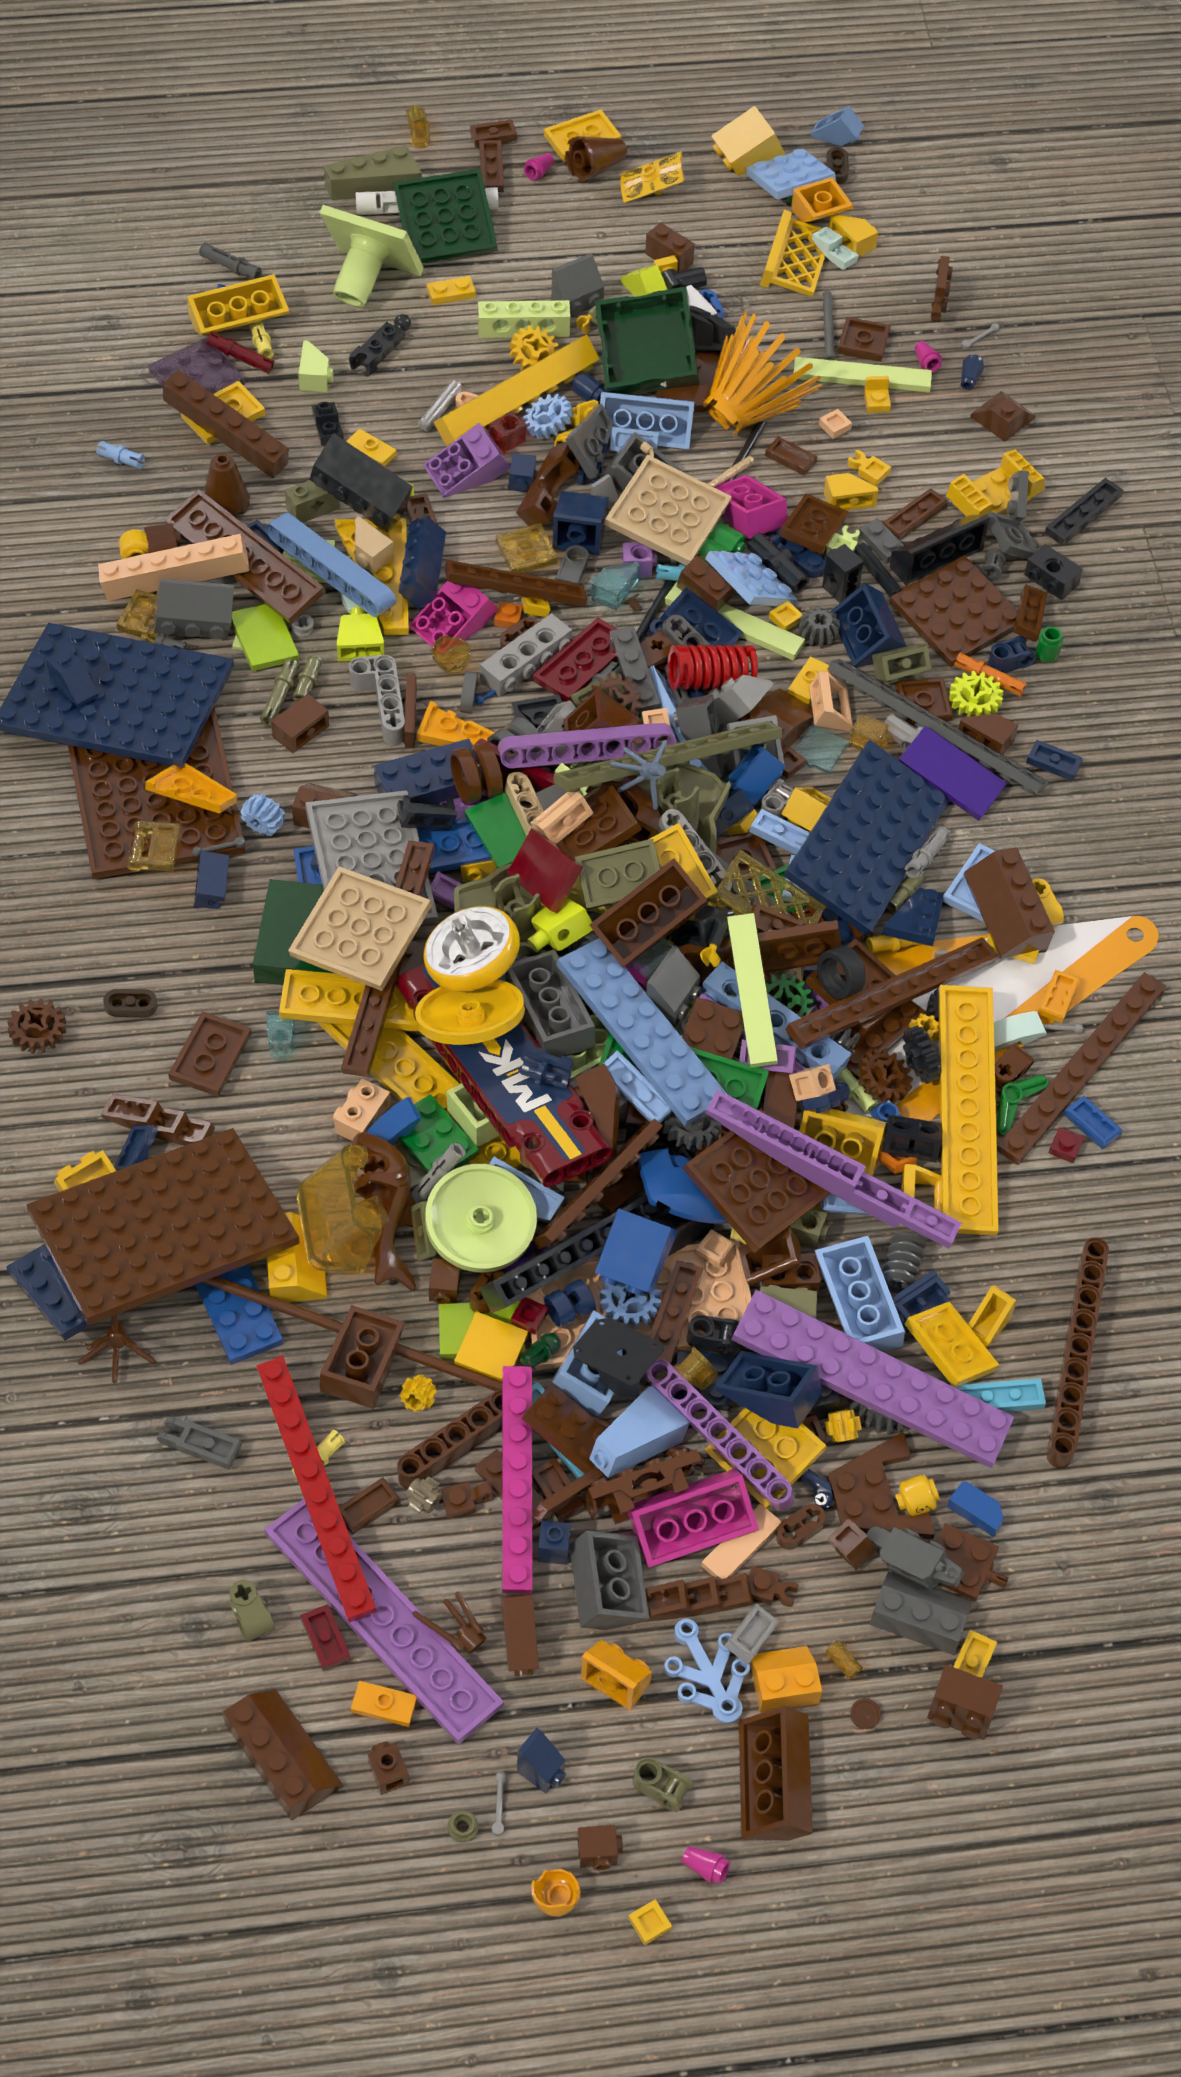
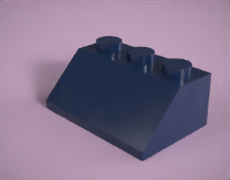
M866 583L830 611V613H836L837 619L840 620L839 635L855 668L872 665L873 654L907 646L882 592Z

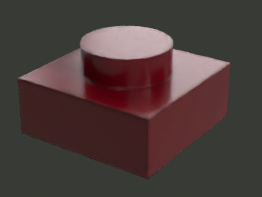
M1059 1127L1048 1153L1074 1163L1084 1137Z
M524 1297L511 1316V1324L536 1335L549 1313V1307Z

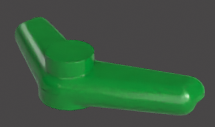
M1037 1075L1018 1082L1008 1083L1001 1089L996 1129L1001 1135L1006 1136L1011 1130L1019 1101L1045 1089L1049 1085V1081L1044 1075Z

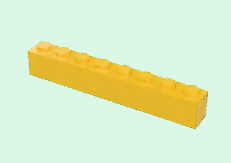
M585 335L447 413L433 423L447 447L476 424L480 423L487 430L485 427L487 424L492 423L494 426L505 420L503 415L508 412L513 415L523 409L522 404L528 402L530 405L532 402L538 401L540 398L539 394L544 391L546 394H550L559 388L558 383L562 381L564 384L571 382L575 379L577 372L581 371L583 374L594 368L593 363L600 360L588 335Z

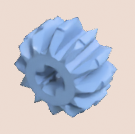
M254 794L246 800L240 812L242 814L241 819L247 822L246 826L251 827L253 832L257 831L262 836L265 834L272 836L283 825L285 811L279 808V803H275L272 798H267L265 794Z

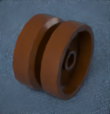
M488 742L473 745L471 752L467 748L451 751V774L456 791L464 805L480 802L482 795L486 799H491L503 793L500 766L496 754Z

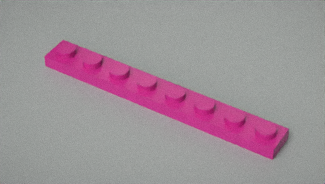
M503 1366L502 1593H532V1428L521 1419L532 1406V1367Z

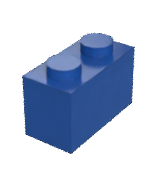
M754 744L725 780V783L730 781L733 790L739 787L749 802L755 806L766 795L767 789L771 784L781 777L786 765L761 745Z

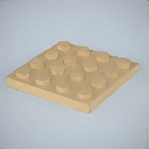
M647 455L607 515L604 525L687 566L699 553L728 507L732 496Z
M339 866L288 952L294 958L383 991L432 907L431 900Z

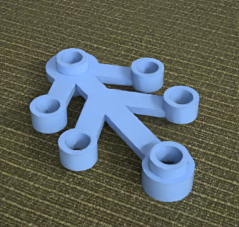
M691 1619L680 1620L675 1626L674 1637L679 1644L688 1646L700 1670L683 1665L682 1661L677 1657H669L665 1661L664 1671L669 1677H680L709 1687L713 1696L696 1692L695 1686L691 1683H683L678 1688V1699L685 1704L694 1703L711 1709L714 1717L722 1723L735 1722L742 1713V1703L738 1699V1694L743 1679L749 1674L750 1665H747L741 1659H736L732 1663L731 1673L733 1676L727 1691H725L720 1681L731 1651L724 1647L721 1642L729 1640L732 1634L723 1633L718 1639V1652L712 1666L698 1640V1625ZM689 1626L692 1631L684 1633L681 1628ZM676 1664L679 1669L672 1671L668 1668V1665ZM738 1665L744 1666L746 1671L739 1673L735 1667ZM687 1689L692 1692V1695L685 1697L681 1692ZM729 1703L733 1709L726 1711L722 1708V1705Z

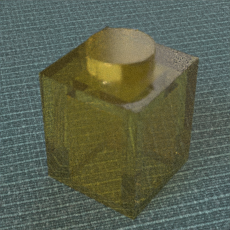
M862 713L851 729L849 746L861 751L870 739L879 747L885 749L890 739V736L887 735L889 724Z

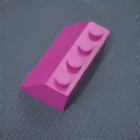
M734 1468L688 1484L689 1489L674 1494V1491L670 1490L633 1503L635 1509L627 1513L633 1533L638 1538V1545L648 1568L759 1530L743 1475Z

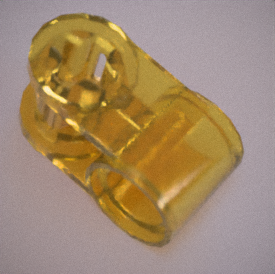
M694 1346L691 1348V1353L680 1365L676 1364L674 1366L691 1385H695L699 1390L707 1388L718 1375V1371Z

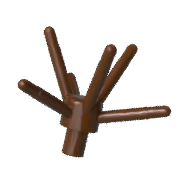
M117 1315L111 1317L112 1326L108 1329L107 1335L87 1345L86 1349L91 1351L79 1359L78 1364L82 1365L109 1346L113 1349L112 1382L116 1383L118 1380L119 1349L124 1345L151 1364L155 1363V1359L141 1350L135 1342L127 1337L124 1324L121 1321H117Z

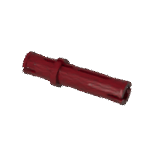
M211 331L206 340L207 346L223 352L226 357L236 358L268 375L272 371L275 363L274 360L237 344L236 340L232 338L229 340Z

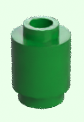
M1053 626L1046 627L1039 634L1035 653L1041 661L1054 662L1059 658L1063 644V635L1058 628Z

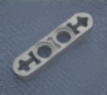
M675 809L667 810L659 819L660 830L663 832L674 826L667 825L666 822L669 819L672 820L674 818L677 821L675 825L680 823L686 836L693 840V848L698 857L709 861L710 868L706 870L708 875L713 870L716 871L710 877L713 884L715 885L716 881H723L724 883L722 888L717 889L718 894L713 897L721 898L725 896L732 888V880L683 814Z

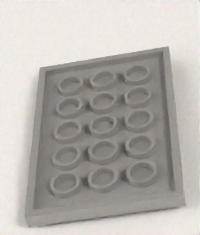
M407 790L306 802L305 809L323 890H325L339 866L395 887L408 840L420 842L416 828H401L397 803L399 800L403 801V795H408ZM427 876L422 897L431 900L432 907L422 924L437 923L438 920Z

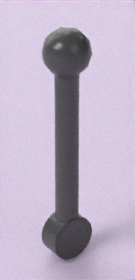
M237 837L235 841L204 848L194 847L192 854L198 857L201 851L210 852L233 846L242 848L245 845V839Z

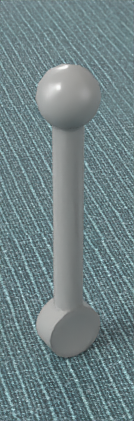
M994 323L991 325V328L971 340L962 341V348L965 350L970 349L971 344L991 332H997L999 325Z
M1079 1023L1074 1026L1043 1024L1044 1029L1074 1031L1077 1034L1082 1033L1084 1030L1083 1025Z
M503 1771L498 1772L495 1776L498 1787L496 1819L492 1825V1833L496 1836L504 1833V1826L501 1822L504 1782L507 1780V1775Z

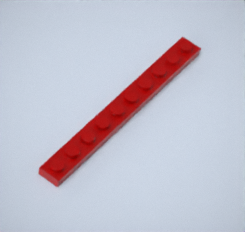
M283 1356L256 1365L348 1621L350 1623L376 1613L374 1601Z

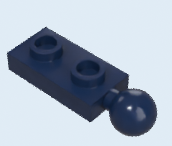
M837 1081L834 1082L836 1090L818 1097L802 1100L805 1111L815 1109L816 1113H820L841 1105L840 1102H845L850 1096L849 1086L845 1082Z

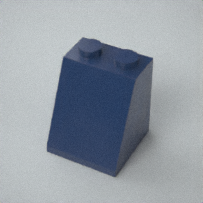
M562 491L553 515L552 549L566 551L567 548L577 545L584 547L589 554L599 556L605 531L604 522L608 515L609 497Z

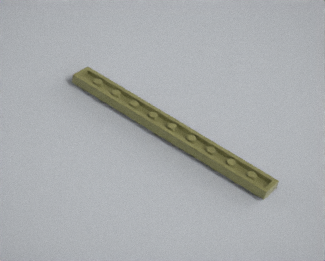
M765 721L668 745L665 747L659 765H663L667 769V766L675 764L685 765L688 761L695 759L705 760L715 754H729L730 750L749 749L751 745L758 743L769 744L774 739L782 738V728ZM659 748L635 754L647 762H653ZM627 755L554 773V784L562 787L567 792H577L583 787L601 786L603 782L621 781L624 777L631 775L641 776L639 771L612 767L610 765L611 762L641 766V764Z

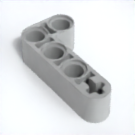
M389 655L354 658L349 663L350 685L356 690L376 689L383 740L391 746L400 745L405 740V719L394 658Z

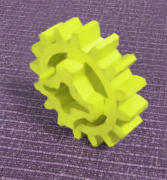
M972 671L971 676H968L965 672L962 673V678L956 677L954 684H951L949 701H952V708H959L958 714L961 715L965 712L967 717L972 715H988L991 712L996 714L1003 700V690L999 689L1000 683H993V676L985 678V672H982L980 676H977L975 671Z

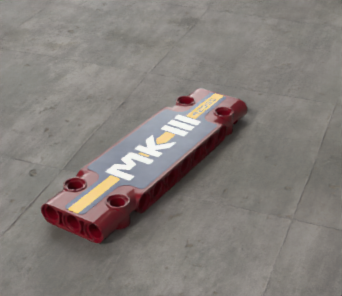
M460 957L457 962H462L464 958ZM425 964L401 974L396 980V988L413 1008V1016L416 1020L415 1010L420 1000L432 990L440 987L428 974ZM521 1021L509 1032L480 1043L453 1045L429 1039L509 1148H517L520 1152L522 1165L531 1168L544 1187H553L603 1164L611 1157L612 1148L593 1125L592 1115L584 1110L580 1098L570 1085L567 1089L545 1082L542 1086L535 1084V1079L520 1074L524 1061V1050L527 1047L534 1050L537 1047L541 1048Z

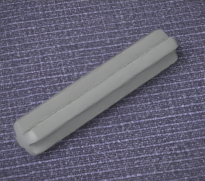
M452 380L420 419L419 428L425 432L430 431L434 426L433 422L442 416L456 398V395L461 392L462 385L460 382Z

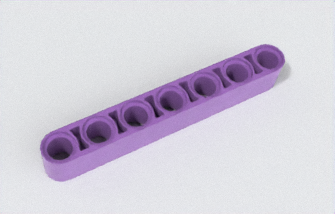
M653 723L509 736L499 742L498 751L504 766L508 768H521L615 759L627 756L623 752L624 747H627L634 753L660 748L662 741H658V739L662 736H668L666 746L676 744L677 742L672 728L668 724ZM635 739H643L640 743H633ZM613 740L618 741V742H617L615 745H613V746H608V745H607L610 741H613ZM585 743H592L589 748H582ZM561 745L567 746L564 750H556ZM536 747L542 748L539 752H531ZM509 750H516L512 755L505 754Z
M657 1359L647 1371V1377L652 1386L690 1422V1425L733 1468L743 1475V1478L773 1508L781 1511L789 1509L795 1500L794 1491L790 1483L669 1362ZM664 1370L668 1372L665 1379H655V1375L659 1371ZM679 1390L688 1391L684 1399H674L676 1392ZM701 1409L707 1411V1415L703 1419L693 1418L696 1411ZM717 1430H727V1434L724 1438H713V1435ZM738 1449L747 1450L746 1456L742 1459L733 1458V1454ZM758 1469H766L767 1475L763 1479L758 1480L753 1478L754 1472ZM778 1489H786L788 1491L786 1497L780 1500L773 1498V1494Z

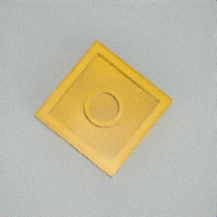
M475 1312L454 1364L502 1382L503 1366L516 1365L527 1339L528 1331Z

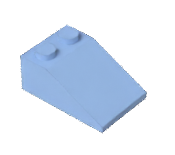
M593 1310L573 1346L595 1320L606 1317ZM572 1346L552 1382L582 1409L598 1417L609 1403L614 1392L599 1381L598 1370H593L588 1365L575 1359ZM619 1350L617 1354L623 1356L622 1350Z

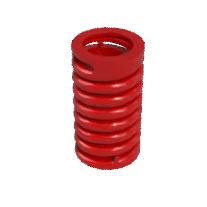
M673 645L669 651L667 666L670 687L673 690L679 689L680 686L684 690H688L690 687L694 690L699 688L703 690L708 688L712 690L716 688L721 689V686L730 678H733L735 681L742 675L749 676L747 657L751 661V677L757 678L758 659L756 650L753 645H688L687 647L685 645Z

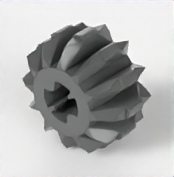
M818 606L815 611L809 608L800 618L799 634L802 635L805 641H809L810 647L814 644H818L820 648L823 644L830 646L832 641H835L839 635L840 620L837 619L836 613H830L828 608L821 610Z

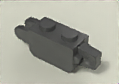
M876 1526L870 1528L867 1533L877 1551H880L881 1559L889 1570L927 1589L935 1588L939 1583L957 1588L965 1574L961 1567L948 1558L945 1553L946 1549L942 1545L932 1540L926 1543L920 1540L921 1537L910 1529L905 1528L902 1531L894 1527L889 1532Z

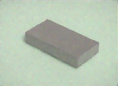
M755 1604L724 1647L748 1665L779 1621Z

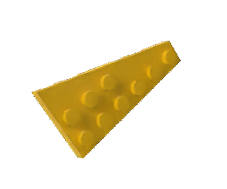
M400 518L388 533L374 525L370 520L363 519L393 541L394 558L375 573L363 568L391 589L396 598V604L377 616V620L384 635H409L408 600L403 598L398 592L403 567L402 562L406 549L405 544L407 542L406 518ZM334 519L336 530L348 556H351V560L358 564L355 548V519Z

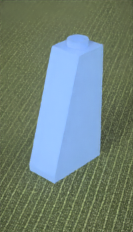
M650 1386L596 1439L589 1459L609 1478L682 1443L690 1422L653 1386Z

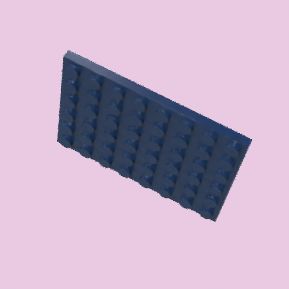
M48 622L0 707V731L184 768L234 668V659ZM65 648H68L82 662L99 694V697L80 707L74 705L49 679L46 659Z

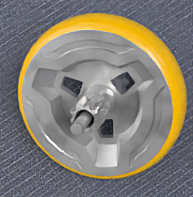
M475 906L455 912L438 924L427 939L423 956L428 974L438 985L452 991H472L493 983L508 971L517 957L520 947L517 926L510 916L494 907ZM485 945H493L484 950ZM460 957L464 958L462 962H457Z

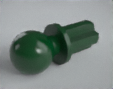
M546 1333L541 1336L539 1341H535L531 1345V1349L521 1357L520 1361L524 1364V1367L535 1368L541 1362H547L551 1355L556 1354L561 1348L559 1336L554 1333Z

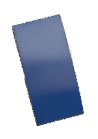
M406 1097L385 1112L366 1133L381 1138L393 1145L399 1136H408L419 1123L421 1117L411 1098Z

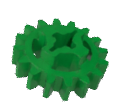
M782 974L779 981H777L775 976H772V984L769 985L765 982L767 994L770 995L771 992L779 988V991L771 997L781 1003L783 994H785V999H787L788 1003L787 1008L793 1012L800 1010L797 1015L801 1018L810 1010L807 1007L813 1006V999H807L811 995V990H803L805 982L801 981L797 984L796 976L793 975L790 980H786V975ZM789 988L795 990L799 995H794Z

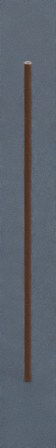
M217 1276L201 1282L339 1333L343 1325L342 1322ZM398 1343L395 1355L493 1391L502 1390V1382ZM589 1414L606 1429L612 1424L610 1421ZM673 1446L661 1453L671 1456L683 1448ZM700 1455L701 1461L695 1466L702 1468L706 1457Z

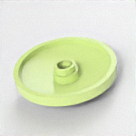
M469 1164L456 1168L444 1175L432 1189L425 1209V1227L429 1240L435 1250L454 1266L473 1272H492L513 1264L530 1246L537 1224L536 1206L528 1188L511 1172L489 1164Z

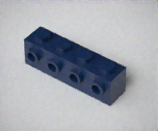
M427 515L419 520H414L408 527L398 591L403 598L409 600L418 609L434 600L437 596L446 531Z

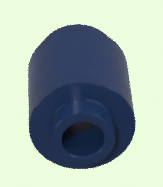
M588 373L577 375L572 383L574 393L587 402L596 400L598 405L601 401V392H606L604 385Z

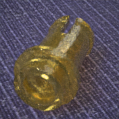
M837 1640L826 1649L827 1659L829 1661L833 1660L848 1680L852 1679L863 1667L848 1652L846 1643H841Z

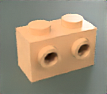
M361 1079L357 1086H353L350 1089L347 1101L343 1107L339 1106L333 1115L335 1133L353 1141L357 1133H366L390 1108V1092L367 1080Z

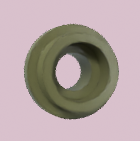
M468 1811L454 1813L448 1821V1833L457 1842L472 1840L478 1832L477 1818ZM459 1824H467L468 1830L465 1832L459 1831L457 1829Z

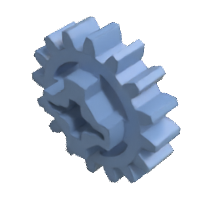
M604 1282V1290L600 1291V1308L605 1310L604 1317H613L614 1320L622 1322L626 1326L633 1324L635 1329L639 1328V1322H643L647 1326L649 1325L650 1317L656 1318L657 1309L661 1305V1291L656 1289V1284L652 1293L645 1292L647 1296H640L627 1291V1284L618 1282L617 1286H613ZM612 1298H614V1302L618 1304L617 1308L613 1304Z

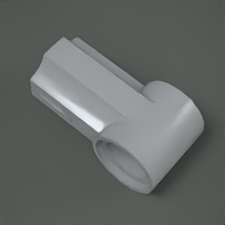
M891 714L882 725L881 732L899 743L902 751L905 752L923 727L915 728L896 714Z

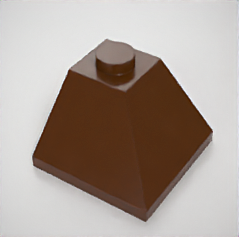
M1001 391L972 412L970 417L1005 442L1032 422L1036 415Z

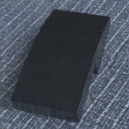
M324 401L311 405L321 445H326L333 433L344 439L334 401Z

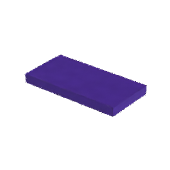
M926 726L923 727L899 758L900 762L941 791L951 802L978 821H980L1007 784Z

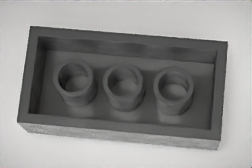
M554 949L515 961L505 973V981L517 987L523 995L525 1013L522 1019L529 1033L542 1049L547 1050L549 1055L560 1058L595 1047V1025L576 989L557 967L556 964L559 956Z

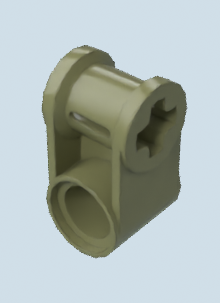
M248 1580L235 1582L230 1588V1606L246 1642L275 1630L272 1617L267 1607L263 1604L254 1584ZM243 1595V1597H244L245 1599L248 1598V1600H245V1601H244L243 1598H241V1597H239V1596Z
M652 1758L640 1760L636 1764L632 1778L633 1786L639 1793L655 1800L661 1806L673 1812L680 1810L682 1798L686 1791L693 1787V1782L686 1775L672 1770ZM643 1771L651 1772L655 1779L646 1781L641 1778L640 1773Z

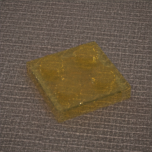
M541 523L496 535V543L511 572L524 573L557 564V555Z

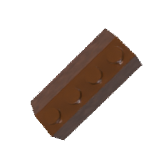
M1017 847L993 852L964 872L963 875L1000 959L1049 947L1055 930Z
M673 858L589 926L623 968H628L708 905V900L675 858Z
M276 1689L249 1694L223 1711L226 1727L291 1821L343 1787L342 1782Z
M784 1705L739 1720L741 1839L790 1841L813 1834L808 1715Z

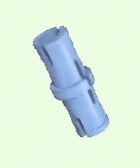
M100 441L98 446L103 447V449L97 448L98 456H103L114 460L117 464L122 465L124 463L137 469H141L144 465L135 461L145 462L144 454L129 451L125 446L120 445L117 447L105 441Z

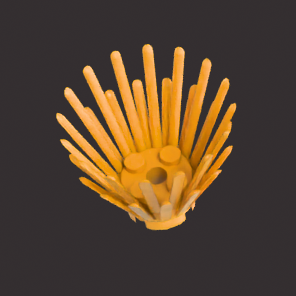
M746 311L740 318L734 336L733 334L730 336L729 342L728 336L726 335L710 395L703 402L704 407L710 403L712 408L708 413L723 428L727 430L731 425L736 428L732 432L734 435H737L744 427L800 407V405H796L801 402L799 398L823 386L818 384L809 388L811 384L821 378L820 376H815L762 405L812 369L813 364H806L788 378L786 376L780 377L756 395L801 353V350L799 348L794 349L775 367L772 362H768L764 366L785 340V334L781 333L767 351L762 350L759 354V350L756 348L767 332L770 323L766 321L755 339L753 336H750L745 345L756 320V314H753L746 327Z

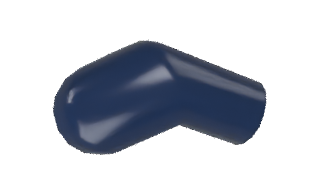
M808 1469L801 1481L813 1488L816 1505L822 1508L829 1507L833 1501L831 1483Z

